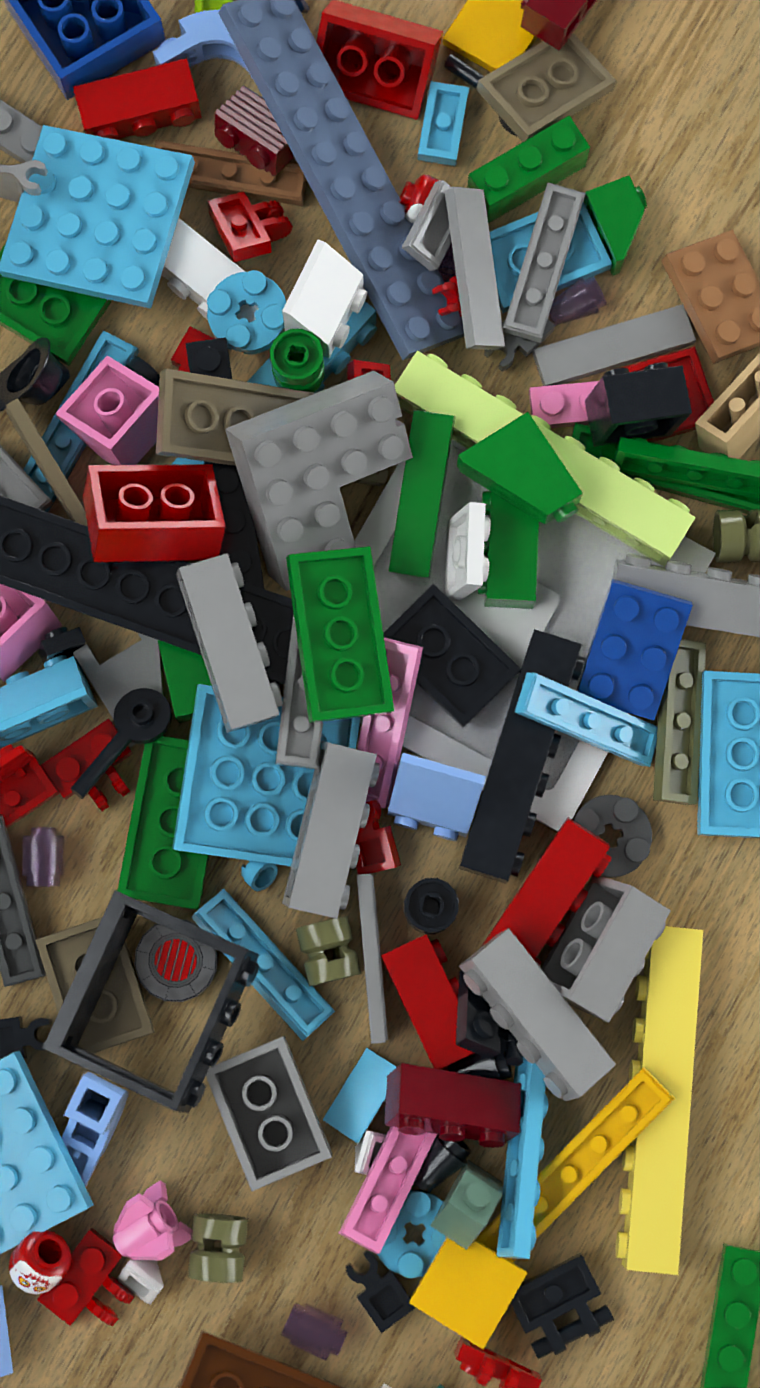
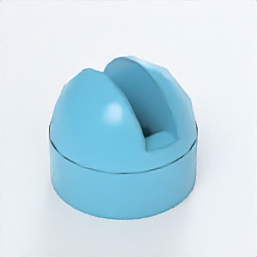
M249 861L247 865L243 864L241 867L243 879L255 891H262L269 887L278 873V867L275 864Z

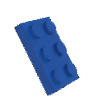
M611 579L576 691L623 712L655 720L693 606L692 602Z

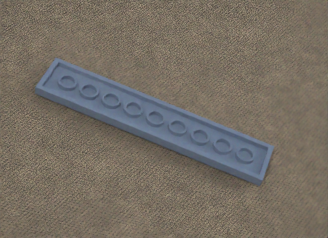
M236 0L224 3L218 14L348 259L363 274L364 289L367 291L402 360L413 357L416 351L424 353L463 338V322L459 311L446 316H441L438 313L439 309L447 305V300L443 294L432 293L434 287L445 283L438 269L429 271L401 248L413 223L405 218L404 205L399 203L400 198L295 1Z

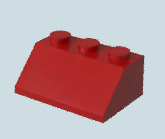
M331 0L322 11L316 42L345 97L354 102L412 119H419L436 67L444 31L342 1Z

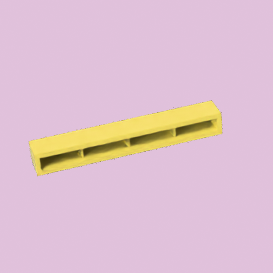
M665 926L663 933L653 942L645 957L644 976H637L635 998L638 1001H642L641 1018L635 1017L633 1021L632 1042L639 1044L637 1060H631L629 1082L645 1067L675 1099L631 1142V1145H628L623 1150L622 1170L629 1171L627 1189L621 1188L619 1214L625 1215L624 1232H617L615 1254L616 1258H622L621 1265L626 1270L678 1275L703 944V930Z

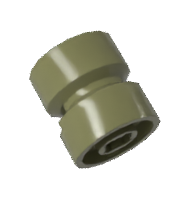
M760 509L750 510L747 516H744L740 510H717L715 512L713 521V551L716 553L714 557L717 563L740 562L744 556H747L751 562H760Z
M348 916L317 922L296 929L300 950L308 954L309 957L304 963L309 987L361 974L357 953L355 950L349 949L348 946L353 939ZM333 949L334 960L327 961L324 951Z
M194 1214L191 1240L197 1244V1248L190 1252L188 1277L207 1282H242L245 1255L239 1251V1248L245 1245L247 1241L248 1218L225 1214ZM216 1240H221L222 1248L214 1247Z

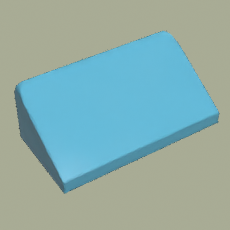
M366 1048L322 1120L358 1144L386 1098L387 1075L397 1066Z

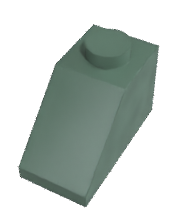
M468 1159L467 1164L462 1167L430 1226L467 1250L486 1227L503 1195V1182Z

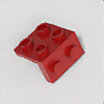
M9 744L0 749V815H3L6 828L8 829L59 794V791L33 752L22 745L14 748L12 744Z

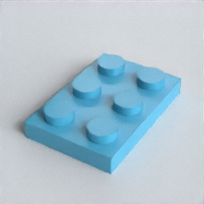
M584 202L556 291L608 271L612 266V262ZM538 212L490 231L499 304L502 313L509 310Z

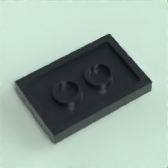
M434 584L383 633L384 638L423 647L416 683L462 728L521 671V668Z

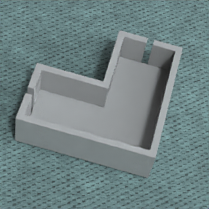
M375 371L363 374L225 429L268 574L286 591L290 590L286 557L289 554L356 548L340 487L413 458L405 425L397 420V418L402 417L394 382Z

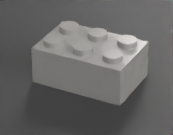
M593 875L585 889L589 892L576 913L572 912L565 924L564 931L552 947L541 970L569 1005L609 1023L612 1016L622 1007L624 995L633 978L642 971L645 957L653 942L663 933L665 921L671 911L631 885L602 876L597 878Z
M285 1036L216 1064L214 1067H209L206 1078L251 1191L332 1158V1151Z

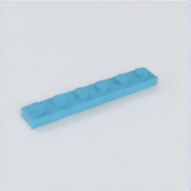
M524 1057L523 1064L515 1066L514 1082L521 1084L520 1133L508 1141L496 1255V1257L509 1259H530V1251L535 1245L536 1229L533 1225L534 1207L540 1198V1184L537 1181L538 1163L542 1160L544 1154V1140L541 1137L542 1121L548 1111V1097L545 1095V1075L535 1063L528 1062Z

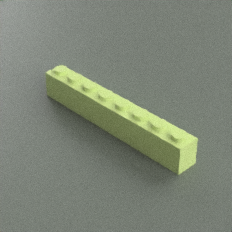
M416 351L395 384L400 408L412 416L413 410L455 416L452 440L467 449L523 415V413L516 410L517 407L511 400L502 395L494 397L484 391L482 385L469 375H457L447 369L448 365L446 362L434 354L426 356ZM531 415L583 493L579 504L576 505L579 510L575 514L665 567L667 561L671 559L696 518L689 513V508L676 499L670 498L666 500L656 494L654 487L641 478L631 479L619 472L620 467L612 460L605 457H599V459L585 451L586 448L581 442L570 436H565L564 438L550 430L551 427L546 421Z

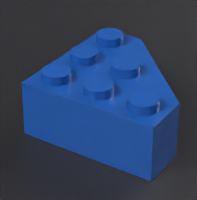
M4 0L11 16L67 100L75 96L74 86L102 80L157 48L166 40L162 20L149 0Z

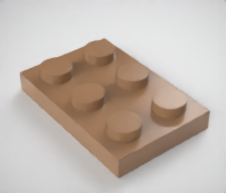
M733 230L673 251L664 256L661 262L713 364L760 346V281Z

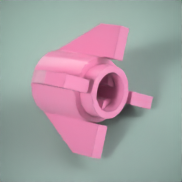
M161 1180L147 1188L143 1195L139 1193L128 1200L114 1225L113 1242L117 1251L132 1260H163L175 1252L174 1247L182 1246L191 1240L192 1229L181 1221L178 1223L176 1214L170 1205L166 1203L168 1201L166 1184Z

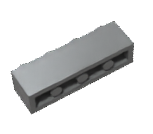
M227 553L180 567L176 573L177 580L226 732L229 733L280 715L277 707L283 706L282 697L276 682L269 683L265 667L270 666L269 657L263 642L256 643L252 627L257 626V621L251 603L243 602L239 587L244 586V581L238 563H231Z
M627 554L626 560H615L612 579L691 601L693 606L686 625L760 637V575L749 574L748 580L731 578L732 571L711 567L708 568L707 574L693 572L691 571L692 565L676 561H667L666 567L650 565L651 558Z
M321 741L318 768L314 769L282 901L288 908L336 919L339 909L345 910L350 895V886L345 885L349 868L355 869L360 854V845L355 844L359 828H365L370 812V805L365 803L369 787H375L379 776L380 764L375 763L377 754Z
M509 928L495 935L459 965L465 973L463 978L467 986L475 994L484 997L491 1006L490 1013L493 1019L503 1029H509L518 1041L517 1048L521 1055L528 1062L535 1063L545 1075V1085L556 1097L563 1098L564 1101L580 1098L616 1066L612 1058Z

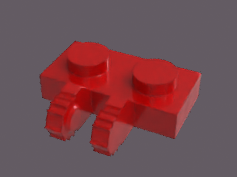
M245 191L207 201L209 215L234 263L272 253L271 242L291 235L293 225L287 216L284 217L285 211L279 201L270 200V202L265 201L252 205Z
M109 718L41 764L65 800L74 795L70 789L72 785L118 733V730ZM129 746L105 772L110 778L114 789L123 797L131 791L114 766L133 754ZM94 785L88 794L98 808L104 811L110 807L108 800L103 792Z
M91 1228L71 1253V1266L66 1276L51 1290L41 1293L37 1301L69 1326L74 1323L85 1307L105 1324L114 1326L119 1319L117 1314H115L112 1308L94 1296L95 1293L103 1285L121 1302L130 1304L135 1296L133 1292L110 1274L123 1255L117 1251L111 1242Z
M460 1337L454 1351L455 1358L461 1362L459 1368L476 1377L477 1383L486 1386L494 1377L501 1380L499 1383L500 1388L540 1387L542 1379L538 1372L485 1347L481 1349L464 1337Z

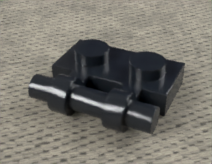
M461 970L459 972L456 1045L488 1059L498 1055L500 1049L507 1051V1064L511 1066L522 1065L523 1056L517 1048V1039L509 1029H503L496 1023L490 1013L491 1006L482 995L475 994L467 986L463 978L465 973Z
M581 1253L521 1283L510 1302L525 1334L540 1326L545 1333V1337L531 1343L538 1360L554 1352L555 1356L567 1350L565 1345L586 1334L590 1338L600 1333V1327L614 1320L607 1305L591 1312L587 1304L591 1299L601 1295V1292ZM575 1308L579 1319L557 1330L553 1319Z

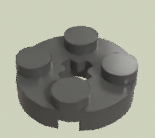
M617 795L599 796L585 803L574 816L573 820L598 837L605 832V825H611L613 830H620L622 837L617 839V847L609 848L606 853L612 859L602 873V877L616 878L624 876L637 869L648 857L652 843V828L647 815L634 800Z

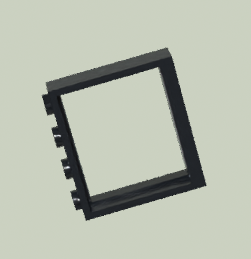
M114 891L43 1048L174 1111L189 1113L191 1107H196L205 1092L203 1080L209 1067H214L222 1054L223 1043H221L227 1026H233L241 1010L239 1000L245 986L249 987L257 975L259 964L256 961L259 954L118 891ZM137 914L235 958L176 1092L78 1047Z

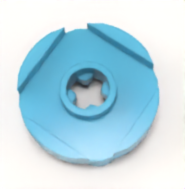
M257 270L236 273L222 280L208 296V323L216 339L226 337L228 349L244 352V354H258L270 349L274 339L284 332L282 310L286 304V299L280 287L263 273ZM248 304L250 307L255 305L259 308L254 312L256 319L252 322H248L246 318L240 320L237 318V315L241 312L240 307Z
M421 1190L409 1191L380 1254H377L381 1262L391 1271L409 1279L424 1276L446 1238L445 1235L430 1226L444 1202L438 1196L432 1193L427 1194ZM411 1222L414 1226L422 1223L425 1226L426 1230L422 1233L424 1239L422 1243L417 1245L414 1241L409 1243L404 1241L403 1237L407 1234L404 1226L407 1223Z

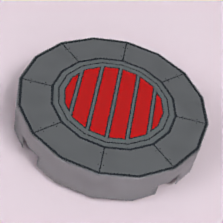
M183 920V921L188 922V923H190V924H192V925H194V926L199 927L198 925H196V924H194V923H192V922H190V921H188V920ZM155 924L142 936L135 950L134 967L139 982L151 995L164 1001L184 1002L197 997L210 986L217 972L218 953L216 949L165 926Z

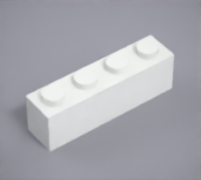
M178 218L161 275L169 281L167 283L168 287L183 300L189 297L199 305L197 307L198 311L208 320L207 298L210 293L225 278L245 271ZM248 304L240 307L241 312L237 315L239 320L246 318L248 322H252L256 319L254 312L259 309L257 306L250 307Z

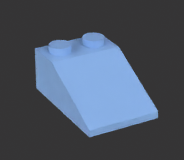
M402 753L387 815L395 817L393 823L398 826L417 830L418 825L421 824L435 828L434 836L457 841L458 835L463 837L468 835L486 776Z

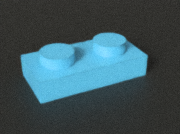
M430 82L417 160L456 166L469 87Z

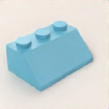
M66 655L54 657L43 664L44 669L30 675L28 671H24L6 679L7 685L0 688V749L98 707L82 667L74 656L68 659Z

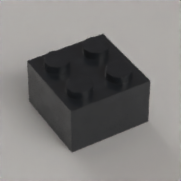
M665 362L648 365L644 368V371L629 373L628 368H617L607 371L585 399L593 447L618 444L620 437L628 439L642 438L646 440L671 436L692 413L683 366L668 367V363Z

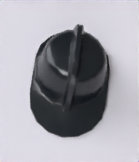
M41 337L35 340L20 357L0 373V412L5 410L6 404L17 398L21 402L41 406L54 397L70 378L68 368L50 353L48 338Z

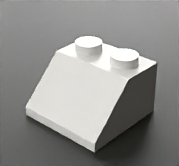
M319 239L282 313L285 331L289 329H304L313 333L321 343L323 356L330 358L335 347L341 349L350 331V326L346 324L352 312L357 314L360 312L365 302L367 291L363 290V274L326 242Z

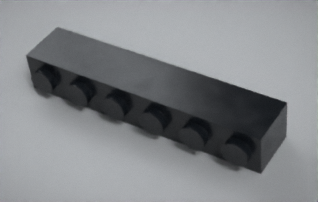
M534 629L458 869L505 884L508 882L510 875L518 877L525 853L519 852L518 848L522 835L530 837L537 813L530 812L535 796L543 797L549 774L542 772L547 757L555 758L561 735L554 733L555 729L515 713L526 673H537L566 687H569L571 679L578 681L585 662V657L578 656L582 644Z

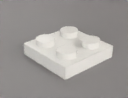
M469 502L447 521L445 595L450 600H463L483 586V582H486L488 578L489 560L487 557H484V542H487L489 538L491 523L490 518L485 517V503Z

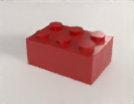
M212 464L88 465L83 500L94 562L206 560L219 556L226 526Z

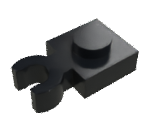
M22 1016L1 1019L0 1060L17 1051H20L23 1058L26 1059V1046L29 1045L36 1050H46L43 1048L45 1042H41L37 1037V1031L41 1026L51 1025L52 1019H36L29 1024L28 1028H23Z
M367 1249L364 1251V1256L370 1263L368 1271L359 1273L351 1263H348L346 1265V1272L352 1281L364 1285L365 1289L357 1294V1299L380 1332L383 1333L416 1307L409 1303L411 1297L393 1271L390 1270L382 1277L378 1273V1260L375 1254Z

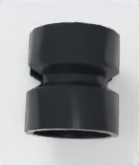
M425 878L416 882L409 889L404 901V915L407 922L414 930L422 934L435 935L445 931L454 922L459 911V900L455 890L447 882L438 878Z

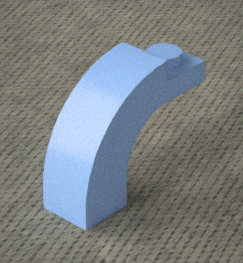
M219 10L197 12L178 20L181 36L165 40L157 50L153 51L156 66L187 58L191 68L208 59L222 58L238 63L250 74L218 14Z
M87 1072L82 1076L64 1113L65 1116L69 1117V1121L62 1135V1139L85 1187L100 1157L106 1151L128 1098L127 1090L91 1072Z

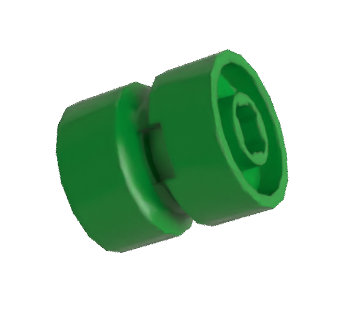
M289 329L274 339L270 348V361L273 378L277 387L314 393L321 386L325 371L323 348L319 339L313 333L304 329Z

